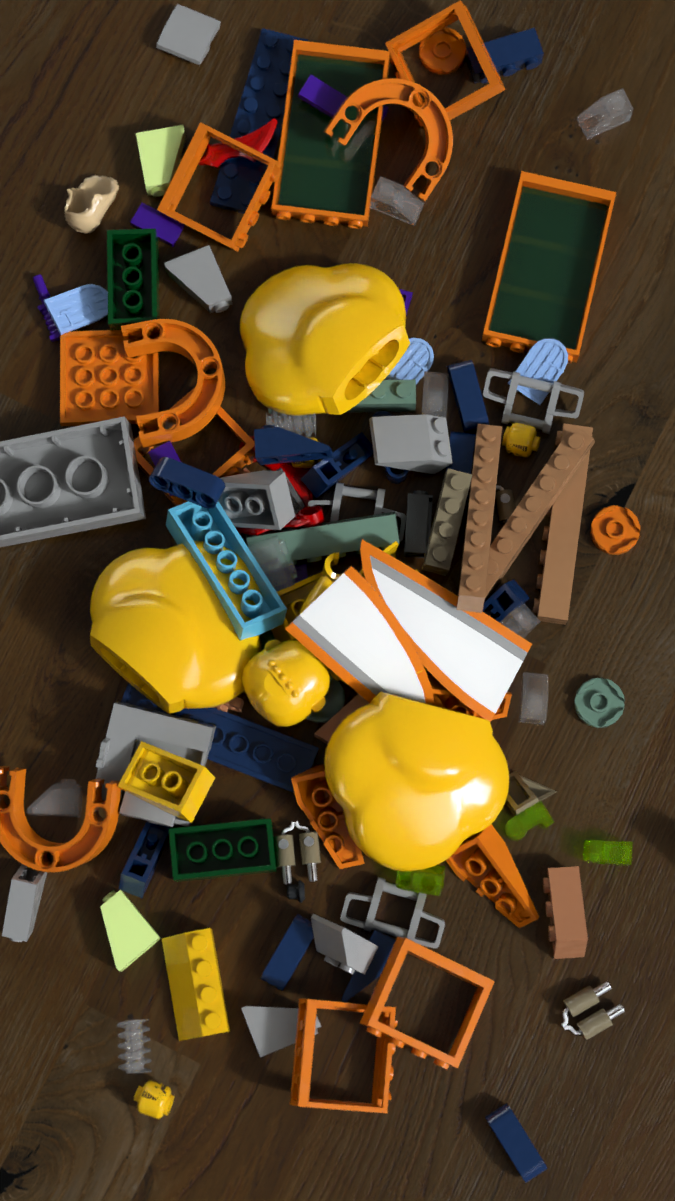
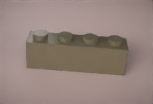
M447 469L421 570L444 576L449 572L472 474Z

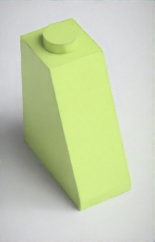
M183 125L136 133L148 196H163L178 168L186 140Z
M113 890L102 899L104 904L100 908L116 968L122 972L157 943L161 937L123 891L119 890L116 893Z

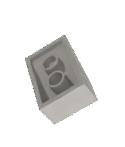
M423 414L371 417L369 419L375 465L436 474L452 464L446 418Z
M263 470L220 477L226 487L218 501L235 527L281 530L295 517L285 471Z

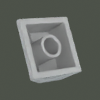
M313 914L311 923L316 951L325 955L324 961L336 967L341 963L339 968L352 975L355 970L365 975L379 946L340 925Z

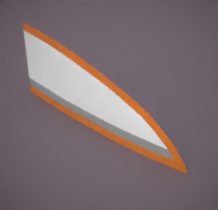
M362 539L360 553L365 579L385 601L414 646L422 665L463 704L491 722L532 643L484 612L457 610V595Z
M352 566L285 628L369 703L379 692H384L435 705L429 678L410 639L385 601Z

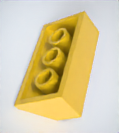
M207 928L162 938L179 1041L230 1032L212 929Z

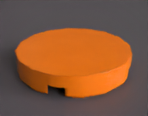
M448 27L423 39L419 45V58L423 66L436 74H449L456 71L463 64L466 56V45L463 37L456 30Z
M611 505L603 508L595 515L591 523L590 534L593 543L601 551L611 555H620L628 552L636 545L640 536V524L637 516L631 510Z

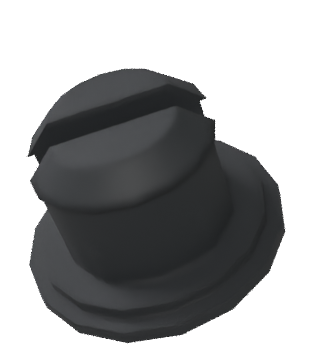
M301 880L298 881V884L286 887L289 900L298 899L300 903L305 900V887Z

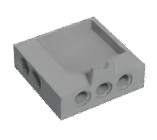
M120 701L115 702L106 738L101 743L100 754L96 763V767H98L96 779H104L101 791L102 800H106L108 788H105L106 783L122 779L141 741L205 766L209 751L211 750L216 725ZM122 789L120 794L119 810L121 808L125 791ZM175 817L174 824L189 827L193 822Z

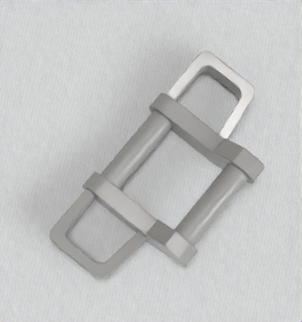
M491 368L487 373L483 396L505 404L501 423L508 425L509 423L518 422L533 426L536 429L542 430V433L549 434L553 416L577 418L579 416L584 391L579 388L563 385L557 381L550 383L520 376L518 372L513 371L512 373ZM492 376L511 379L507 397L489 391ZM518 385L551 393L545 420L511 413ZM559 391L575 394L579 397L574 411L555 409Z
M337 482L333 500H311L308 502V507L314 505H333L330 520L332 522L339 520L342 495L376 500L374 515L382 514V512H395L396 516L401 518L400 541L404 537L406 515L383 508L386 489L378 488L377 491L344 486V483Z
M378 877L373 896L353 892L347 894L340 917L342 922L364 928L365 931L369 932L376 930L395 937H404L430 948L436 949L439 947L445 927V920L423 911L428 891L422 889L416 891L385 882L386 879ZM382 891L417 901L409 930L374 920ZM351 899L371 902L366 922L347 916L346 913ZM420 917L439 924V931L435 941L415 937Z

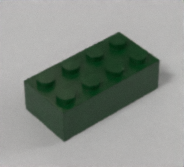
M156 228L107 230L108 325L110 330H121L123 325L160 319L159 256Z
M271 818L169 829L172 872L175 882L277 872Z

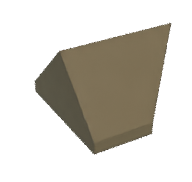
M514 771L509 774V789L505 803L513 816L516 817L557 791L525 778Z

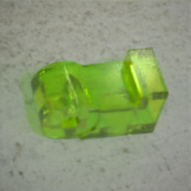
M542 801L511 818L504 827V833L509 840L519 841L526 835L527 831L541 824L543 829H546L555 822Z
M584 840L583 861L604 865L630 866L632 863L633 842Z
M435 865V867L423 870L397 871L395 886L402 890L440 896L444 887L446 866Z

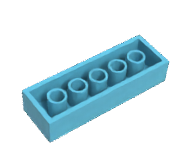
M189 501L168 509L167 529L177 545L184 544L194 557L226 611L239 640L260 635L282 625L287 612L285 604L219 501L212 509L204 508ZM194 541H204L203 547L207 552L218 554L216 560L217 569L222 573H231L228 582L229 589L235 594H243L240 605L241 610L252 620L244 622ZM211 542V543L218 544V545H217V546H213V545H211V544H209V543ZM223 547L229 548V549H231L232 551H230V550H224V551H223ZM236 554L239 555L251 572L261 594L256 590H248L250 577L247 572L235 570L237 564ZM229 559L233 564L224 565L220 560ZM238 578L243 580L245 584L237 585L233 580ZM246 600H252L256 605H249Z

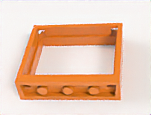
M461 0L385 43L388 51H390L389 62L391 65L395 64L398 70L395 73L397 79H404L415 83L401 52L453 22L460 21L489 84L445 108L449 120L506 90L475 23ZM415 93L413 95V104L417 107L422 106L424 101L421 94ZM414 114L416 120H418V122H419L420 127H422L423 125H422L421 121H420L419 118Z
M200 122L157 210L238 252L240 248L245 246L248 240L247 233L250 227L256 224L259 218L258 211L261 205L267 202L270 196L269 189L272 183L278 180L282 164ZM211 137L268 166L232 240L175 212Z
M195 387L170 409L184 403L191 396ZM220 406L216 415L245 446L213 473V475L219 478L238 475L240 472L238 469L240 467L242 469L246 464H252L255 458V442ZM169 423L164 429L171 430L176 424ZM159 427L147 428L144 434L157 431ZM138 436L134 439L136 461L140 469L150 477L154 468L143 456L154 446L143 448ZM163 492L175 506L188 502Z
M397 937L360 1024L367 1026L366 1031L380 1038L381 1034L390 1037L388 1042L403 1049V1046L406 1045L413 1048L411 1053L425 1059L426 1056L434 1058L433 1064L446 1070H448L449 1066L458 1068L495 981L407 938ZM407 953L477 987L449 1055L378 1021Z
M299 999L290 1105L387 1113L388 1100H391L389 1085L394 1072L391 1060L396 1046L389 1043L390 1037L381 1034L380 1038L377 1037L371 1103L309 1098L317 1008L364 1013L367 1005ZM384 1006L378 1021L393 1029L396 1028L398 1021H395L396 1007Z

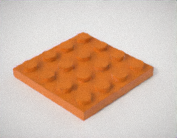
M122 330L70 331L60 335L61 426H80L124 416L131 424H137L136 416L159 412V352L128 358L123 341L125 339ZM152 334L150 339L158 338L159 334ZM143 337L130 339V343L142 340Z

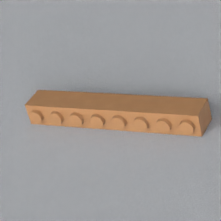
M564 423L562 430H557L555 445L559 446L572 424ZM575 425L592 437L593 427ZM590 451L545 515L550 517L549 526H544L542 540L546 541V549L541 550L539 564L543 565L542 574L537 575L536 589H540L539 599L534 598L532 613H537L536 621L564 625L568 621Z
M477 425L457 610L482 613L502 426Z
M575 425L571 426L490 545L484 602L489 599L594 445V438Z

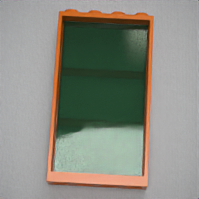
M294 40L278 162L282 164L280 167L281 174L274 185L271 208L272 215H276V218L281 220H290L291 217L300 218V221L305 223H314L315 220L324 221V224L330 226H338V223L348 224V227L354 229H361L362 226L368 227L384 105L371 110L361 121L346 146H343L337 140L339 137L343 139L349 125L340 120L332 129V137L324 133V130L332 118L300 99L298 94L310 75H313L347 97L365 84L387 79L390 51ZM349 106L345 111V116L348 120H354L357 117V110L353 106Z
M521 171L482 337L483 342H486L491 347L505 346L510 347V350L523 353L524 351L529 352V349L539 340L554 338L566 347L568 352L567 364L577 363L616 192Z

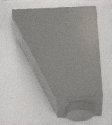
M209 245L164 263L167 275L209 313L214 311L216 313L223 312L229 308V305H232L230 292Z
M23 864L17 870L11 880L2 936L8 937L14 942H27L34 929L47 872L38 871Z
M253 1006L241 1008L260 1057L296 1042L297 1008ZM317 1014L315 1024V1035L319 1034L317 1028L321 1027Z

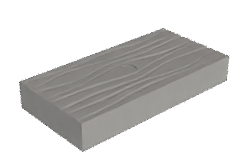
M125 416L0 442V547L146 519L132 426Z

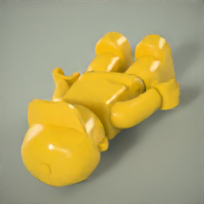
M395 541L383 551L396 558L395 553L399 544ZM334 552L326 558L323 576L319 578L301 607L300 614L342 575L336 574L331 570L332 566L338 564L339 552ZM361 569L359 573L365 579L363 569ZM271 640L265 644L264 650L254 655L246 664L243 670L242 684L253 708L262 717L276 726L289 727L303 721L311 714V711L319 712L324 707L326 702L325 696L330 685L329 673L337 681L342 679L299 641L288 640L280 642L278 640Z

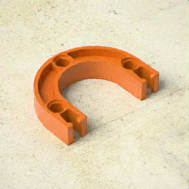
M388 78L361 86L344 100L327 125L324 133L332 137V129L341 119L349 125V128L343 139L339 137L337 141L341 145L346 146L364 117L376 107L384 104H397L411 110L423 125L426 145L420 162L403 187L411 192L413 190L412 185L422 175L428 179V183L423 192H419L417 197L426 201L444 174L452 154L453 133L446 110L429 90L412 81ZM415 93H421L424 96V103L420 107L413 104L412 98ZM349 106H353L357 110V117L354 120H348L345 116V110ZM430 161L434 162L437 166L436 173L431 176L425 171V166Z
M155 319L121 326L125 339L123 341L128 358L162 351L175 352L188 358L198 371L196 387L184 403L170 410L136 416L140 429L139 437L143 448L162 445L168 441H171V443L180 441L198 433L209 424L218 412L225 392V374L220 356L214 344L196 327L173 319ZM152 334H160L158 338L150 339ZM143 337L142 340L130 343V339ZM208 369H216L215 373L206 374ZM169 423L176 424L171 430L164 429ZM159 427L157 431L144 434L146 428Z
M0 766V842L13 858L23 865L38 871L61 872L85 864L104 850L111 840L118 822L121 794L118 784L120 781L112 780L106 783L105 788H108L106 800L101 798L104 779L97 778L88 781L86 814L82 828L69 842L55 843L39 836L26 819L24 812L26 769L15 768L9 772L11 783L10 788H8L7 771H9V766ZM5 795L10 799L9 806L4 802ZM100 807L106 812L105 819L99 815ZM47 852L52 854L53 863L48 860Z

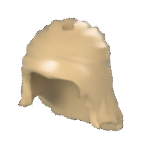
M93 175L85 178L78 188L72 187L67 189L68 199L65 206V220L67 224L80 233L93 232L99 226L105 212L116 197L119 189L117 180L112 177Z

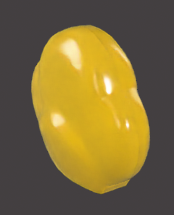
M348 263L328 268L303 265L286 269L270 277L247 300L240 319V334L247 352L245 359L246 378L256 398L273 411L294 416L321 413L341 415L356 406L389 375L410 344L405 329V303L400 290L384 272L364 264Z
M194 541L244 622L252 620L241 610L240 605L243 594H235L229 589L228 582L231 573H222L217 569L216 560L218 554L207 552L203 547L204 541ZM211 542L209 543V544H211V545H213V546H217V545H218V544H214V543H211ZM178 544L167 549L141 548L129 551L106 566L95 583L90 601L92 619L90 632L91 646L118 674L155 705L171 714L183 709L220 706L244 692L242 684L243 670L248 661L262 651L260 636L257 635L239 640L217 595L184 544ZM223 547V551H224V550H230V551H232V550L229 549V548ZM236 554L237 564L235 570L247 572L250 577L248 590H256L261 594L251 572L239 555ZM229 559L220 560L224 565L233 564ZM236 578L233 580L237 585L245 584L241 579ZM246 600L249 605H256L252 600Z
M379 692L370 704L358 708L338 725L329 740L325 752L324 769L327 784L333 797L343 808L345 823L350 837L357 847L373 861L396 871L423 870L447 860L465 839L485 830L495 821L504 807L508 795V764L500 745L493 737V730L489 720L384 692Z

